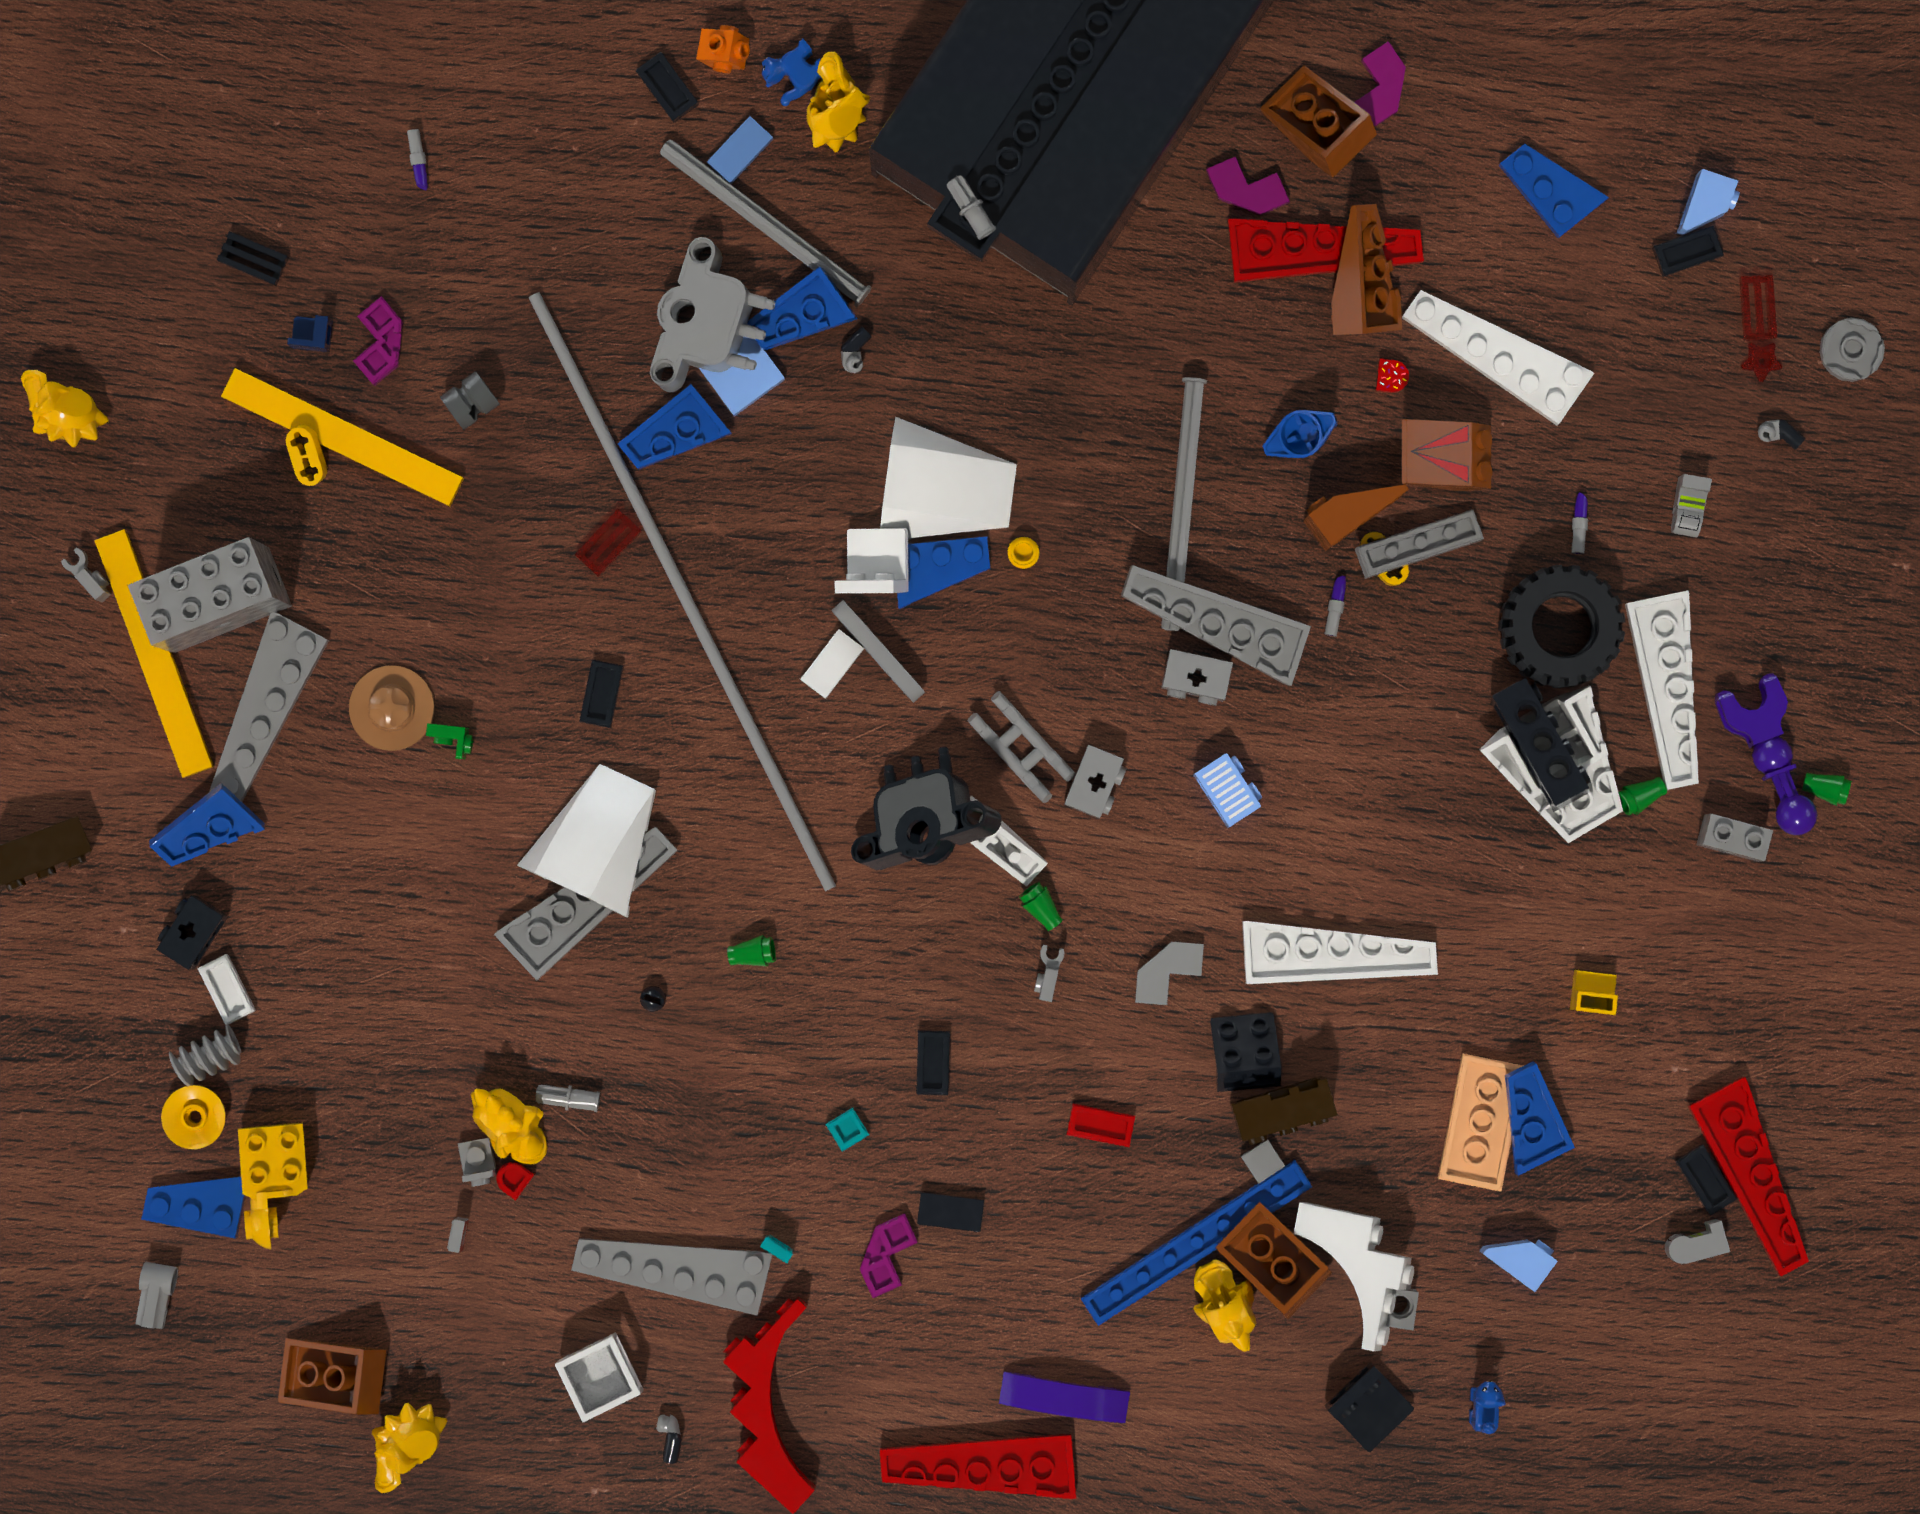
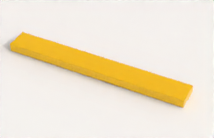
M236 368L221 395L222 398L289 430L299 425L310 426L315 430L320 445L449 507L464 480L463 477Z
M123 529L94 540L182 778L213 768V762L172 652L150 644L128 588L129 584L144 579L127 530Z

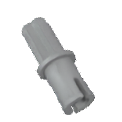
M960 175L947 183V188L961 209L959 214L966 217L978 240L993 233L996 227L992 224L981 206L983 201L976 198L965 178Z
M541 1084L538 1085L536 1090V1102L562 1106L568 1111L569 1108L597 1112L600 1092L572 1089V1085H569L568 1088Z

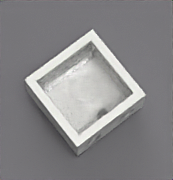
M616 1332L555 1363V1367L582 1423L640 1395L644 1390Z

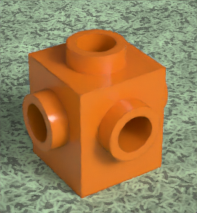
M720 25V29L702 28L696 60L720 73L730 74L732 69L744 70L746 59L750 52V39L738 33V28L729 25Z

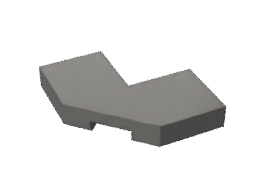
M1170 942L1137 971L1135 1003L1167 1005L1170 974L1201 976L1204 944Z

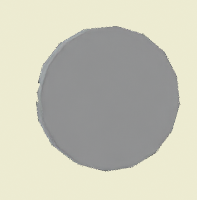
M1851 317L1838 321L1827 329L1821 339L1819 353L1822 364L1831 375L1839 380L1854 382L1867 378L1879 368L1884 358L1885 346L1879 331L1874 325L1864 319Z

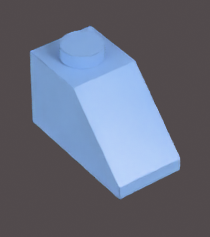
M1701 169L1696 174L1676 234L1683 236L1722 217L1729 209L1733 210L1740 194L1739 191L1735 190L1738 181Z
M1526 1239L1482 1246L1479 1252L1534 1292H1536L1558 1262L1551 1256L1554 1250L1539 1239L1535 1244Z

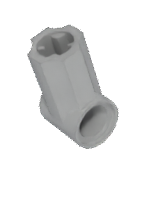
M151 1262L143 1264L139 1279L141 1296L136 1325L147 1328H164L170 1295L172 1296L177 1283V1267Z

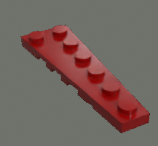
M1234 218L1227 220L1234 283L1338 272L1347 226L1299 224V222L1281 223L1268 222L1267 220ZM1383 228L1386 240L1382 247L1386 260H1391L1392 266L1424 262L1420 230Z
M1742 1076L1688 1105L1692 1116L1778 1276H1783L1809 1262L1795 1219L1791 1213L1787 1195L1784 1193L1776 1163L1773 1161L1766 1134L1762 1129L1758 1117L1759 1113L1746 1077Z
M1071 1434L880 1448L882 1482L929 1485L941 1488H963L975 1491H996L1008 1494L1018 1493L1042 1497L1076 1499Z

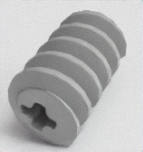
M229 1025L225 1026L226 1036L224 1037L218 1030L214 1031L215 1041L213 1042L206 1035L202 1036V1047H199L195 1041H191V1052L189 1053L183 1046H180V1057L178 1058L169 1051L172 1067L186 1086L189 1087L194 1084V1077L199 1081L205 1080L206 1072L211 1076L216 1075L218 1071L217 1066L223 1071L229 1068V1061L234 1065L240 1064L241 1048Z

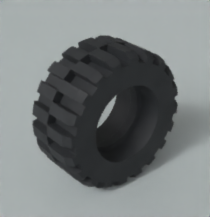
M1553 565L1532 573L1514 587L1508 594L1509 598L1503 603L1500 612L1502 613V619L1498 623V631L1502 632L1500 644L1502 649H1506L1509 655L1507 660L1511 666L1516 665L1520 670L1518 673L1524 678L1529 677L1535 680V684L1541 686L1549 685L1552 688L1573 687L1594 679L1609 668L1610 662L1616 659L1620 652L1618 648L1620 642L1624 641L1625 631H1622V624L1626 621L1625 614L1620 613L1618 606L1622 603L1618 595L1613 596L1609 589L1612 587L1606 580L1600 581L1596 578L1598 574L1591 570H1580V566L1570 565L1565 567ZM1555 597L1571 598L1585 609L1590 620L1591 633L1586 645L1576 654L1564 657L1555 656L1544 651L1537 643L1532 630V621L1538 607L1548 599Z

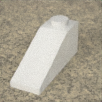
M972 795L970 796V801L977 800ZM1002 820L1001 826L995 834L970 842L1026 887L1048 864L1043 857Z

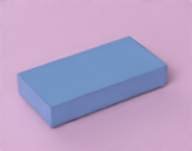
M749 116L707 161V164L723 179L732 184L771 143L773 137Z

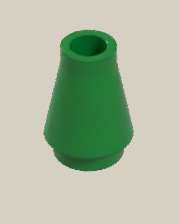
M1807 772L1802 791L1808 792L1837 806V803L1845 805L1852 781L1844 779V775L1811 774Z
M1657 777L1652 780L1623 786L1622 791L1618 792L1623 812L1628 816L1631 814L1638 815L1661 796L1667 794V788L1663 780Z
M1040 882L1031 885L1019 895L1022 901L1021 906L1044 925L1047 931L1052 930L1063 921L1047 887H1043Z
M761 935L735 946H728L727 948L730 965L768 967L769 963L776 961V949L772 937L765 938L764 935Z

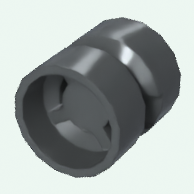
M476 371L462 380L461 388L452 387L440 396L463 430L478 421L479 413L488 414L500 405Z

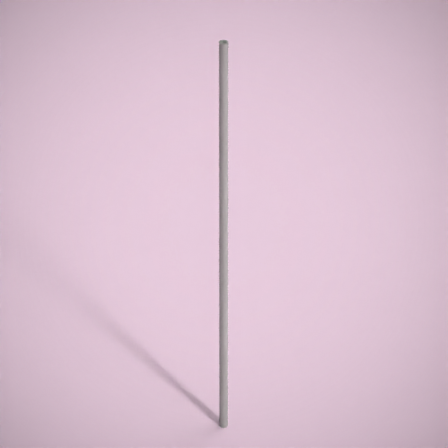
M540 292L531 295L529 300L825 892L836 887Z

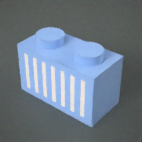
M1226 753L1193 774L1226 827L1229 828L1260 808L1261 805L1258 800L1262 799V796L1253 782L1248 785L1241 775L1245 770L1237 757L1234 755L1230 758Z

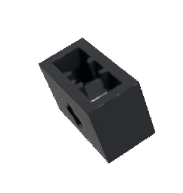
M191 895L189 899L184 898L175 910V914L178 916L172 926L166 925L157 939L160 944L156 949L187 970L196 969L229 917L202 898ZM195 924L193 927V931L196 933L195 937L186 938L188 932L184 929L185 926Z

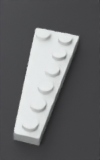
M1420 290L1402 316V319L1555 425H1559L1594 375L1591 370Z
M1687 590L1626 603L1625 608L1663 782L1667 790L1698 784L1689 592Z
M1242 921L1245 984L1438 975L1435 942Z

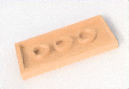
M1462 1053L1438 1179L1502 1191L1511 1145L1505 1075L1523 1065Z

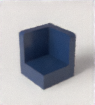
M315 315V318L295 317L292 338L287 339V345L293 349L330 352L333 321L327 316Z

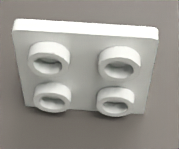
M906 528L848 529V574H846V580L835 581V593L909 592L908 530Z

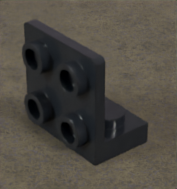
M1272 1012L1211 1018L1210 1025L1216 1062L1217 1092L1281 1086V1061L1274 1014Z
M1371 1362L1324 1405L1330 1414L1346 1428L1367 1452H1371L1414 1411V1407Z

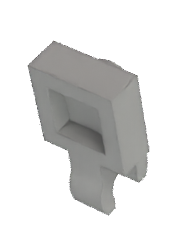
M75 548L74 551L79 556L78 564L71 565L68 560L63 559L61 561L63 567L75 575L74 577L96 601L104 602L111 595L106 588L109 585L108 581L97 570L93 573L88 570L87 554L83 550Z
M1043 945L1040 950V957L1045 963L1046 968L1044 974L1038 973L1034 992L1040 993L1039 1000L1052 1002L1059 966L1064 958V949H1059L1057 958L1049 959L1046 956L1047 945Z

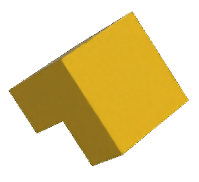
M1574 970L1570 1010L1616 1015L1618 995H1615L1617 975Z

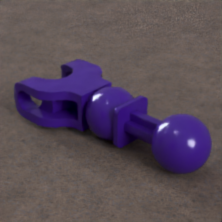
M1769 673L1764 675L1759 681L1762 703L1757 710H1747L1741 707L1734 694L1730 691L1716 693L1715 704L1724 728L1735 735L1743 737L1749 748L1754 747L1752 753L1753 763L1760 772L1765 774L1762 780L1772 779L1781 801L1776 809V821L1779 827L1790 835L1806 834L1816 824L1817 810L1809 798L1798 795L1790 775V771L1797 768V766L1792 764V748L1787 741L1780 737L1784 734L1781 727V719L1786 713L1788 701L1777 676Z

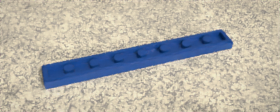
M1294 1159L1261 1183L1252 1186L1081 1297L1082 1302L1097 1325H1101L1215 1251V1247L1259 1202L1273 1213L1312 1188L1311 1183Z

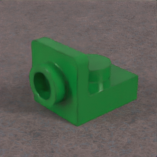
M427 723L426 736L434 737L433 743L453 745V739L457 740L456 759L465 760L466 753H472L473 735H469V728Z

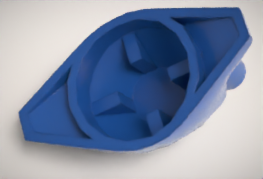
M1293 411L1281 420L1263 444L1266 456L1306 458L1311 456L1328 440L1332 430L1338 424L1337 418L1331 412Z

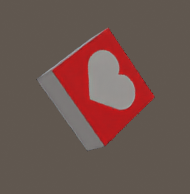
M457 1217L452 1220L447 1246L448 1251L456 1253L463 1251L469 1219Z

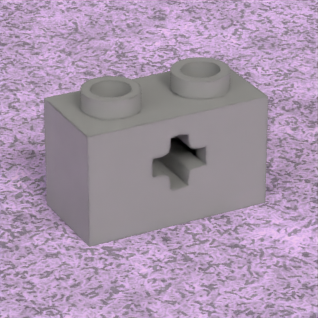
M1170 649L1161 689L1168 690L1167 696L1185 699L1186 694L1199 696L1198 702L1217 706V701L1223 702L1226 698L1233 662ZM1195 670L1200 671V677L1205 678V682H1200L1197 687L1192 686V680L1187 679L1188 675H1193Z
M1088 745L1064 805L1100 819L1102 813L1108 815L1115 797L1110 796L1114 783L1117 785L1121 784L1127 769L1121 766L1124 759ZM1099 774L1103 776L1101 782L1106 784L1105 788H1099L1096 792L1091 791L1092 784L1088 782V779L1095 778Z
M1705 814L1696 845L1762 862L1766 860L1773 830L1715 814Z

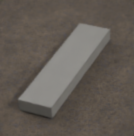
M1472 509L1355 548V552L1365 579L1482 541L1484 537Z

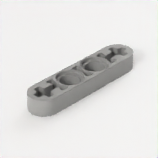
M844 600L831 610L913 703L925 693Z

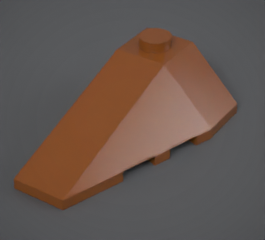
M1377 204L1351 206L1331 302L1333 335L1368 334L1402 330L1401 296L1399 289L1393 288L1389 274L1394 269L1391 260H1386L1382 246L1386 239Z

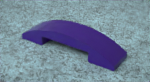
M1004 1371L999 1404L1066 1417L1125 1423L1130 1391L1035 1378L1032 1375Z

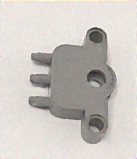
M706 237L696 238L690 243L678 278L680 286L671 288L666 292L658 304V320L666 332H663L660 336L650 367V376L666 392L678 391L683 386L689 366L712 372H723L732 366L744 370H755L757 366L756 361L738 355L743 337L764 340L766 332L758 329V327L747 325L753 307L769 310L775 308L774 300L750 293L740 280L719 274L723 258L722 253ZM711 249L710 257L707 260L699 261L700 253L703 250ZM689 306L694 307L695 314L689 322L679 323L678 315L680 311ZM667 369H673L672 378L668 381H662L663 372Z

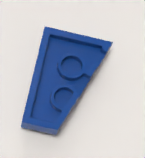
M1526 144L1522 145L1499 164L1502 171L1558 239L1609 198Z
M818 267L776 299L773 310L763 309L748 320L747 325L758 327V329L766 332L764 340L756 339V341L763 350H768L857 320L858 318L822 267Z
M690 384L621 440L618 446L639 470L721 439L732 433L693 385Z
M987 537L908 544L909 592L897 593L898 608L902 609L909 604L989 570L990 560Z
M220 783L150 839L149 846L172 867L205 854L209 848L224 842L227 844L235 842L239 836L253 831L255 834L265 830V823Z
M1532 1061L1506 1074L1505 1082L1515 1174L1519 1176L1575 1147L1537 1064Z
M241 1176L150 1187L147 1190L141 1220L235 1239L238 1237L246 1195L242 1194Z

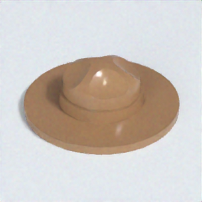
M383 666L368 672L355 685L349 701L350 720L356 733L369 745L387 751L406 749L419 742L426 735L427 723L432 724L435 712L434 698L428 684L417 673L401 666Z

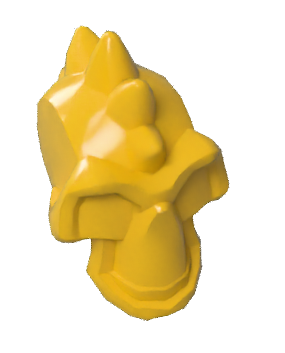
M827 52L819 61L817 73L823 80L818 84L815 95L811 97V102L807 107V123L812 131L813 147L817 148L827 144L834 152H838L844 139L856 142V127L858 124L866 121L862 109L869 103L870 96L863 94L855 86V81L843 66L842 59L838 53Z
M26 370L22 374L21 381L27 392L29 410L32 412L34 420L32 428L34 433H47L48 439L51 442L57 439L66 440L71 447H76L80 438L88 440L98 439L97 427L106 424L109 419L96 407L90 395L82 389L73 388V386L66 387L53 381L47 382L46 374L38 370Z
M476 1088L471 1093L474 1107L472 1116L474 1122L490 1138L492 1147L498 1157L501 1159L506 1158L511 1153L512 1159L523 1164H536L545 1157L548 1148L547 1141L542 1129L538 1127L539 1121L543 1117V1111L535 1106H525L517 1097L501 1088L491 1090L490 1092Z
M1212 1260L1200 1266L1196 1271L1194 1288L1203 1298V1302L1193 1307L1194 1312L1205 1323L1210 1325L1220 1343H1232L1243 1352L1249 1351L1250 1333L1256 1325V1318L1251 1308L1254 1302L1251 1283L1246 1280L1240 1284H1235L1232 1270L1225 1263L1219 1260Z
M405 1403L399 1415H386L385 1426L375 1427L372 1430L371 1434L376 1442V1451L374 1453L377 1470L375 1488L380 1493L393 1491L401 1484L400 1474L407 1473L417 1464H422L423 1461L431 1458L438 1448L440 1434L447 1424V1419L434 1417L432 1404H427L415 1410L409 1403Z

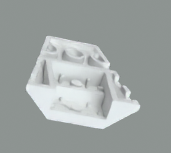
M895 417L880 529L906 528L908 530V539L925 536L948 535L951 533L1009 528L1017 464Z
M1590 685L1554 697L1542 704L1545 712L1551 711L1559 725L1556 731L1562 740L1566 738L1575 752V755L1572 756L1577 767L1583 766L1591 780V783L1588 784L1589 791L1587 795L1553 812L1505 727L1499 729L1479 749L1567 843L1623 811L1613 770L1610 768L1609 754L1606 743L1603 741L1600 729L1601 724L1598 712L1595 710ZM1530 711L1519 719L1529 723L1534 721L1536 716ZM1538 737L1534 740V745L1539 750H1547L1552 746L1550 740L1546 737ZM1555 764L1549 768L1550 773L1556 778H1562L1567 775L1566 768L1561 764Z
M599 764L517 866L628 918L630 910L629 901L631 892L635 888L637 879L635 874L639 859L641 860L645 831L648 829L656 790Z

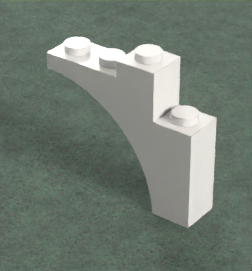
M1299 1202L1293 1234L1300 1235L1321 1246L1345 1270L1355 1288L1362 1310V1349L1380 1351L1382 1345L1386 1346L1389 1339L1390 1328L1386 1326L1388 1313L1392 1314L1395 1307L1396 1296L1392 1294L1393 1289L1406 1290L1407 1284L1410 1285L1414 1276V1266L1411 1265L1412 1258L1375 1250V1246L1380 1244L1383 1235V1226H1380L1381 1218L1308 1202Z

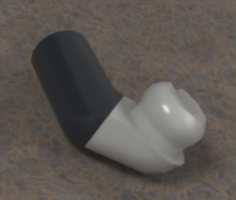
M862 326L841 346L842 366L850 373H858L863 368L861 348L872 338Z
M1784 419L1765 421L1758 428V436L1763 442L1783 439L1794 450L1806 439Z
M671 1414L670 1417L660 1415L656 1429L658 1432L667 1433L662 1459L666 1463L674 1464L678 1462L682 1442L678 1420Z

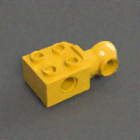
M303 1122L238 1128L242 1194L250 1197V1210L244 1211L246 1240L253 1239L259 1246L271 1250V1238H279L277 1207L269 1208L268 1198L297 1196L308 1188Z

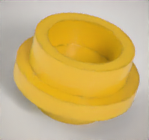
M1016 538L1008 547V559L1017 568H1030L1039 558L1038 545L1031 538Z

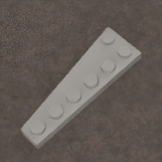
M1134 565L1130 566L1121 597L1273 679L1292 686L1311 626Z
M277 612L270 613L210 791L222 783L243 802L329 640Z
M657 827L644 834L643 852L641 860L639 859L635 874L637 879L634 891L678 851ZM564 887L498 930L494 935L537 981L604 920L612 910Z
M580 1238L571 1271L758 1316L772 1254L763 1251Z

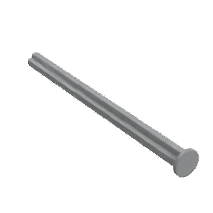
M668 140L663 145L660 154L810 269L815 271L818 267H822L836 288L855 302V307H858L872 289L870 285L864 286L675 141Z
M1191 377L1182 378L1185 388L1166 577L1183 583L1185 582L1204 384H1207L1205 379ZM1162 619V629L1167 631H1178L1180 629Z

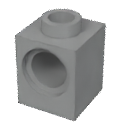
M1412 1283L1410 1285L1407 1284L1406 1290L1393 1289V1295L1406 1298L1407 1306L1402 1312L1388 1313L1387 1327L1414 1330L1419 1292L1416 1289H1411Z

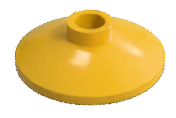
M191 1085L176 1090L168 1097L162 1109L161 1121L164 1132L173 1143L185 1149H201L209 1146L219 1138L225 1126L226 1112L221 1099L216 1093L203 1086ZM193 1111H198L201 1114V1120L198 1123L191 1120V1113Z

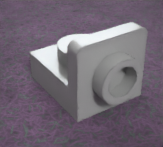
M490 1138L458 1143L463 1169L462 1181H471L472 1187L491 1183L490 1177L497 1175V1168Z

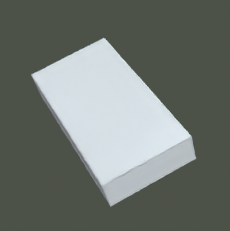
M838 629L800 680L826 699L864 648Z
M228 954L197 968L225 1025H229L256 1011Z

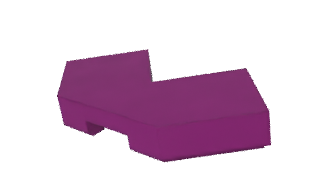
M1386 42L1361 60L1378 86L1354 103L1370 114L1374 127L1397 113L1406 66L1389 42Z
M1236 157L1206 169L1218 200L1228 204L1239 206L1261 216L1290 202L1277 173L1248 185Z
M382 296L357 316L377 341L353 360L374 386L399 366L403 321Z
M905 1213L877 1225L874 1229L860 1267V1272L872 1298L902 1286L889 1256L918 1243Z

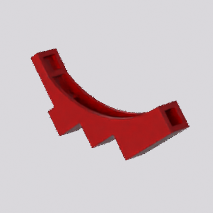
M799 1296L794 1302L788 1298L776 1311L780 1317L775 1323L770 1325L766 1322L755 1334V1337L758 1339L756 1343L747 1335L741 1341L735 1337L724 1349L727 1356L723 1360V1363L750 1387L748 1390L742 1387L730 1400L734 1404L730 1413L756 1436L755 1440L749 1436L738 1448L737 1452L741 1455L736 1462L792 1514L815 1491L816 1486L798 1468L782 1442L774 1417L771 1389L774 1361L785 1331L808 1306Z

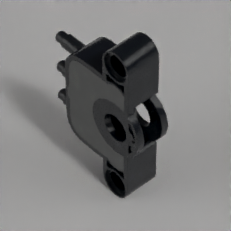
M940 747L938 749L939 769L924 772L921 757L916 755L911 758L912 776L897 781L894 766L891 764L884 766L885 786L881 787L876 793L873 806L876 831L857 838L851 847V855L856 862L876 871L909 862L912 859H916L926 865H937L949 857L953 852L955 844L963 845L995 834L1001 826L1002 818L996 809L977 800L970 801L967 783L962 778L953 774L948 748ZM929 830L928 836L923 842L924 835Z

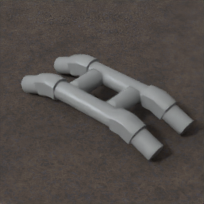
M998 691L991 697V700L1013 724L1001 737H998L978 713L972 714L967 721L1040 801L1046 803L1051 799L1052 794L1035 777L1030 769L1044 757L1065 781L1072 780L1076 773L1029 724L1001 691ZM1022 734L1033 745L1034 749L1020 761L1008 746Z

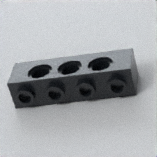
M1524 678L1494 694L1491 698V704L1553 812L1587 795L1589 791L1588 784L1591 783V780L1584 767H1577L1572 759L1575 752L1566 738L1562 740L1556 729L1559 728V725L1551 711L1545 712L1540 702L1543 700V697L1536 684L1530 685L1527 679ZM1528 709L1535 714L1536 718L1532 722L1525 723L1519 719L1518 713L1521 710ZM1538 737H1546L1550 740L1552 746L1547 750H1539L1534 745V740ZM1561 764L1566 768L1567 775L1562 778H1556L1550 773L1549 768L1552 765Z

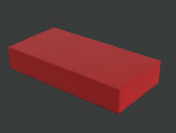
M1073 1103L1066 1135L1130 1147L1135 1115Z

